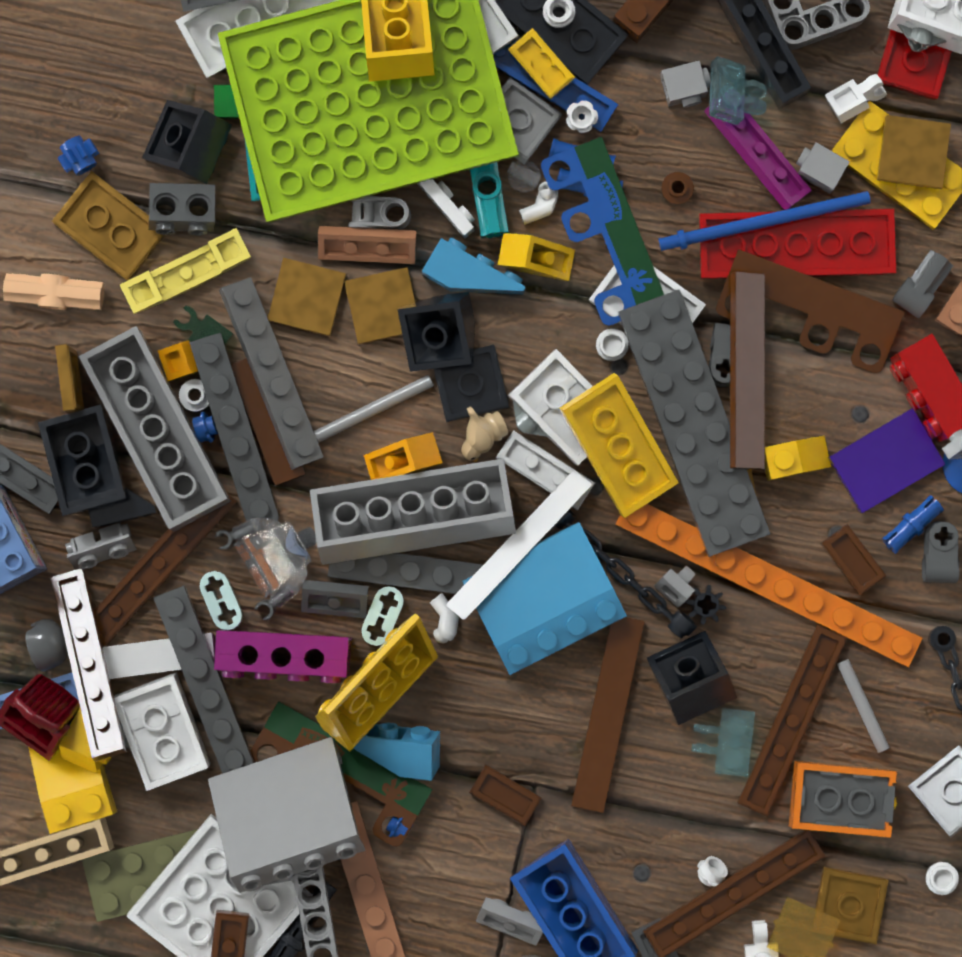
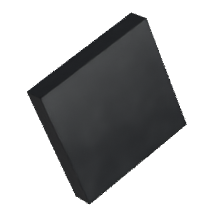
M494 344L474 349L472 364L434 369L446 423L469 418L470 416L467 412L469 407H472L478 415L509 408Z

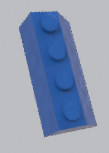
M569 839L547 851L510 877V880L558 957H636L638 952L636 945Z

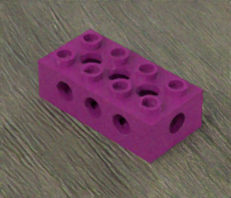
M216 630L214 670H222V677L231 678L244 677V672H255V679L274 680L277 679V674H288V681H309L310 675L321 676L320 682L342 683V677L350 676L352 637ZM248 646H253L258 652V658L254 664H249L244 659V651ZM282 647L288 649L291 654V660L286 666L280 665L276 660V653ZM314 649L320 650L324 655V662L319 668L313 667L308 660L310 652Z

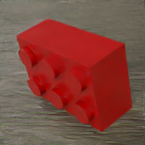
M933 333L889 358L892 362V365L889 366L892 375L898 383L903 381L909 391L905 396L914 411L920 410L925 419L922 424L931 439L936 438L938 442H941L962 429V383Z

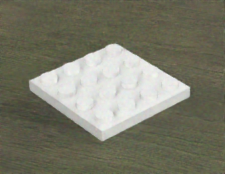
M210 814L130 909L127 917L177 957H211L216 911L226 910L249 913L245 957H263L299 915L294 880L263 885L257 890L241 893L227 883L225 878L226 857L217 818ZM303 888L302 891L305 895L313 896L308 890Z

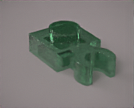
M187 305L183 309L190 313V321L186 324L181 323L177 319L173 321L180 330L193 332L188 339L189 342L221 333L226 346L234 335L208 314L200 321L196 311Z

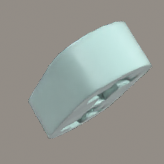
M211 571L206 573L200 581V590L213 622L223 630L235 629L242 622L243 613L229 579L222 572ZM213 576L216 580H222L224 583L220 587L223 598L219 600L214 591L208 592L206 588L210 584L209 578ZM222 602H225L228 610L236 611V615L232 617L233 623L231 625L227 621L219 620V616L223 614L220 605Z
M383 587L378 590L362 626V636L370 645H382L389 632L394 629L404 603L403 595L395 587ZM389 592L395 593L394 599L398 601L397 607L391 606L387 615L381 614L384 603L380 601L381 595L387 596ZM382 617L385 620L381 629L386 631L385 636H378L376 641L372 640L371 632L367 631L368 626H375L378 618Z

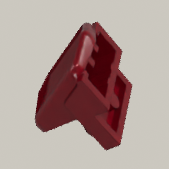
M37 674L21 690L16 689L5 699L0 709V726L50 761L59 749L61 740L69 731V723L80 708L79 700L60 684L43 674Z

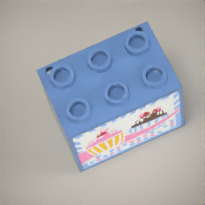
M0 483V594L47 570V567L4 485Z

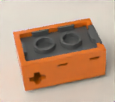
M794 761L789 826L792 829L891 838L892 826L889 823H893V811L897 806L895 798L896 786H892V784L896 783L897 772L890 769Z

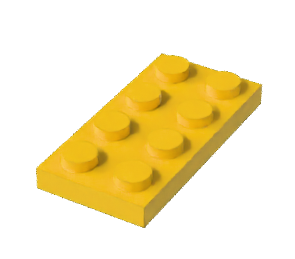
M869 100L868 105L870 108L859 113L832 149V152L850 161L847 166L934 230L962 193V168L950 159H946L942 189L877 181L885 116L889 114Z
M611 374L559 408L620 515L624 518L679 483L617 374Z

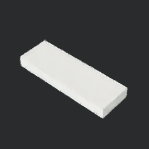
M514 430L496 456V459L504 458V463L549 493H552L574 470ZM584 475L582 476L585 479H587L592 484V486L572 506L577 511L595 484V482L588 479Z

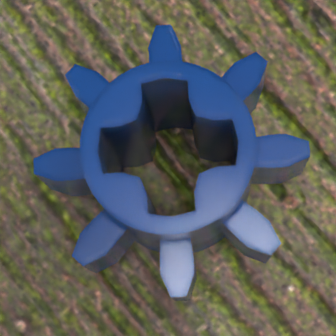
M78 135L60 146L63 154L57 158L67 173L73 170L76 176H79L97 165L94 157L99 152L90 138L83 141L82 137Z

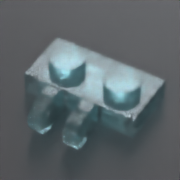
M717 56L711 62L709 116L738 125L744 120V112L755 116L763 115L766 111V103L759 99L767 95V86L756 80L745 81V65Z
M722 708L720 726L694 724V731L700 734L713 733L719 734L717 746L696 743L692 744L691 751L716 754L714 773L748 777L755 712Z

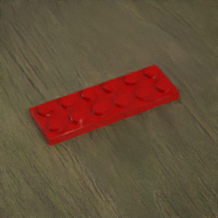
M894 209L840 210L700 242L701 280L727 279L738 249L811 277L895 275ZM773 212L700 213L699 229Z

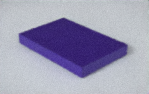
M913 408L828 457L860 513H864L945 465Z

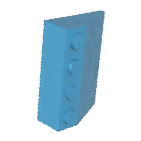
M579 522L538 542L476 607L509 675L627 616ZM472 576L463 580V584L465 585Z

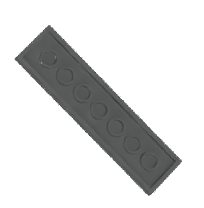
M680 289L618 311L621 324L707 556L710 557L770 535L747 469L730 468V423Z

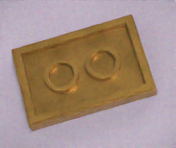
M92 171L51 221L127 281L132 279L165 237V235L157 234L155 230H149L148 214Z

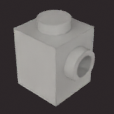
M700 61L664 69L660 74L668 107L681 103L684 108L702 103L701 98L706 97L707 88L711 87L709 72L707 68H701Z

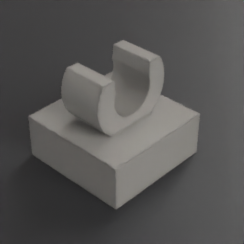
M685 566L678 574L670 569L654 587L678 608L695 591L688 583L696 574L688 566Z

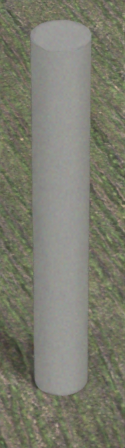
M849 659L837 663L877 752L880 753L889 749L888 742Z

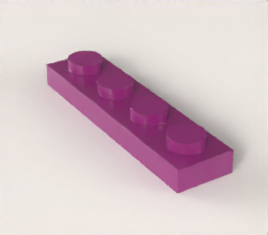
M731 90L704 110L784 210L791 208L812 191Z

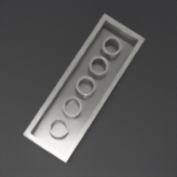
M137 326L78 356L169 530L175 532L231 502L145 336Z
M504 458L310 490L316 542L322 565L516 534Z

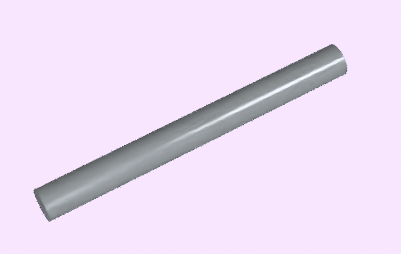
M426 375L313 431L318 443L434 385L429 375Z

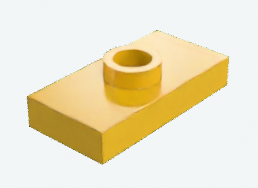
M533 28L508 49L510 54L550 100L575 79L573 74Z

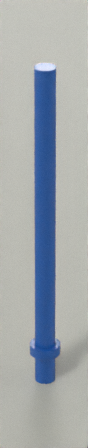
M868 191L685 233L684 230H679L676 235L658 238L660 250L664 251L678 247L684 250L687 249V245L871 204Z

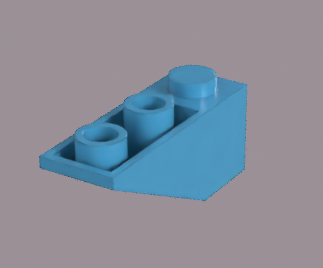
M451 237L449 241L443 238L440 239L422 270L423 276L453 292L469 291L475 293L523 295L526 289L521 284L523 281L521 277L508 270L504 274L493 268L495 263L481 254H478L475 258L465 252L467 246Z
M390 722L375 724L353 748L399 777L432 781L440 767V731H433L424 726L407 728L399 727L397 724Z

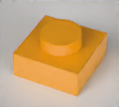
M189 340L158 350L168 381L198 372Z

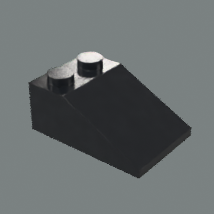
M101 404L38 422L63 517L127 499L109 415Z

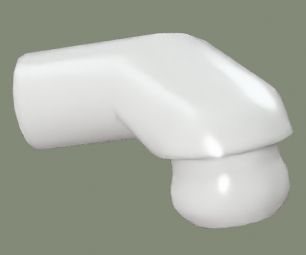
M546 181L542 182L538 187L539 192L535 204L519 210L524 225L553 213L558 200V190L550 189Z
M443 593L429 602L440 616L438 628L434 630L433 635L435 640L442 644L454 639L459 622V616L447 607L446 604L449 601Z

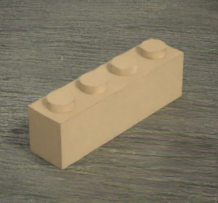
M105 817L0 850V886L112 850L115 847Z

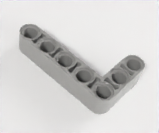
M763 0L790 50H796L856 28L863 23L870 10L868 0H832L804 11L799 0H788L790 7L784 10L778 9L774 5L773 0ZM856 4L859 6L862 13L861 16H849L845 9L846 5ZM826 15L831 20V27L826 29L820 28L815 22V17ZM788 26L797 27L801 32V38L797 40L789 39L785 34V28Z
M226 862V881L231 887L236 888V886L230 878ZM323 867L316 870H306L293 875L287 880H277L265 884L269 885L294 880L307 957H316L314 952L320 948L328 949L331 952L329 957H339ZM308 885H315L320 889V892L315 896H307L302 890ZM319 916L326 922L322 927L314 928L308 924V921L312 917Z

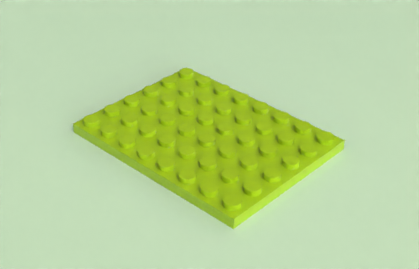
M338 0L217 33L267 223L519 156L479 0H427L435 73L433 76L369 82L361 0Z

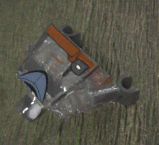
M252 518L233 527L232 531L220 530L216 532L215 538H219L224 534L228 536L229 541L227 545L221 546L219 549L230 550L235 546L264 598L270 596V599H263L255 606V610L261 605H267L270 608V614L263 618V620H268L275 614L276 607H282L299 593L308 575L306 565L312 561L307 549L317 544L316 534L311 527L296 533L290 522L281 524L276 519Z

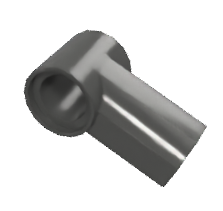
M930 250L911 278L908 277L899 288L892 301L919 319L934 299L935 291L942 284L954 265L941 254Z

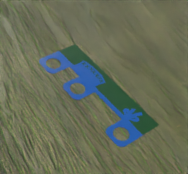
M602 137L544 159L541 163V169L550 189L559 190L581 181L589 200L562 213L561 219L569 239L573 242H579L602 233L622 285L596 295L594 303L601 321L605 325H613L620 322L619 315L612 317L603 310V302L609 296L619 297L623 301L624 310L664 295ZM555 161L566 162L570 167L569 177L561 182L553 180L549 174V168ZM582 212L589 216L591 225L585 233H576L571 229L570 219L575 213Z

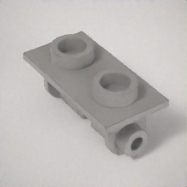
M119 522L99 529L101 540L97 542L93 532L71 538V542L66 543L65 546L68 552L67 558L75 570L80 568L90 569L99 562L111 558H123L129 552L137 550L130 537L131 531L128 524L121 525Z

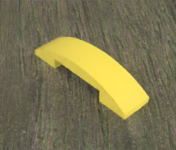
M237 228L208 241L207 245L151 272L148 270L120 284V287L133 313L137 314L222 275L247 261L251 256Z

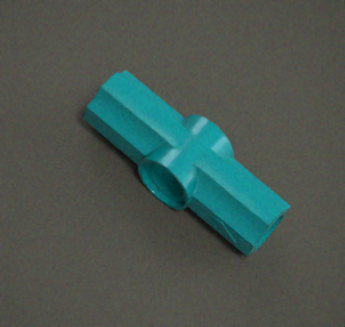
M497 162L470 169L481 238H497L503 236L504 233H509ZM490 181L494 183L496 190L490 195L482 194L478 190L482 182Z

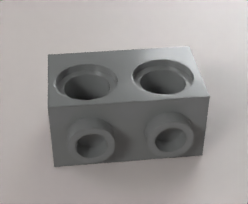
M150 183L149 230H155L157 234L162 235L174 234L175 231H188L189 234L195 236L214 232L215 185ZM161 205H169L173 208L174 212L170 215H162L157 211V208ZM201 206L207 213L203 216H195L190 212V208Z

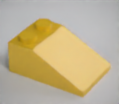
M361 0L369 82L435 75L428 1Z
M28 746L38 795L50 834L117 813L103 764L98 773H95L62 759L60 748L51 760L48 761Z

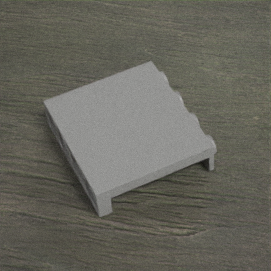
M332 737L208 779L229 875L239 893L254 891L262 885L277 880H287L295 874L306 870H316L327 863L339 859H349L357 853L366 851L359 837L341 768V764H343L342 758Z

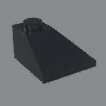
M469 291L438 295L397 309L410 372L473 363L475 319Z

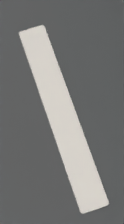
M573 470L516 530V534H512L446 604L447 607L461 619L465 620L592 484L577 471Z

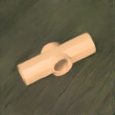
M6 273L3 283V301L34 304L40 308L67 310L68 307L102 311L105 292L103 282L70 279L68 276L56 274L30 276Z

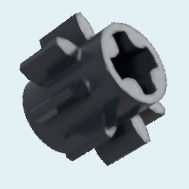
M711 585L706 586L705 593H700L697 588H693L695 590L693 593L696 597L694 600L685 601L686 604L693 607V611L688 615L689 618L695 615L701 616V625H704L706 617L710 616L715 622H718L719 619L715 613L718 609H726V606L719 605L718 601L723 593L712 594ZM705 595L709 596V602L714 603V608L708 609L707 613L703 614L702 608L697 606V602L704 600Z

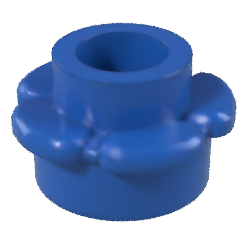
M201 412L200 416L192 419L193 428L200 443L205 441L211 443L215 439V435L218 434L213 415L208 416L205 412Z
M393 816L386 828L390 832L389 837H397L400 834L405 835L408 828L402 824L403 818Z

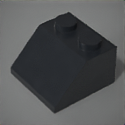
M167 100L142 159L188 179L207 184L215 170V164L221 150L227 142L232 124L205 109Z
M706 631L647 657L652 672L678 725L738 698L730 676Z

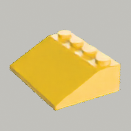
M417 614L405 620L399 628L391 630L383 645L376 652L370 653L365 658L363 666L354 675L344 680L336 695L332 699L326 700L320 706L318 714L315 716L321 728L349 752L438 658L422 620Z

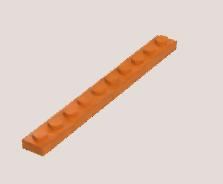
M649 504L644 505L626 518L619 515L615 524L906 667L910 666L923 639L737 547L708 557L696 527Z

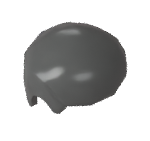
M42 619L32 623L31 627H35L26 632L25 639L31 660L36 668L44 672L61 665L68 654L62 627L51 619Z

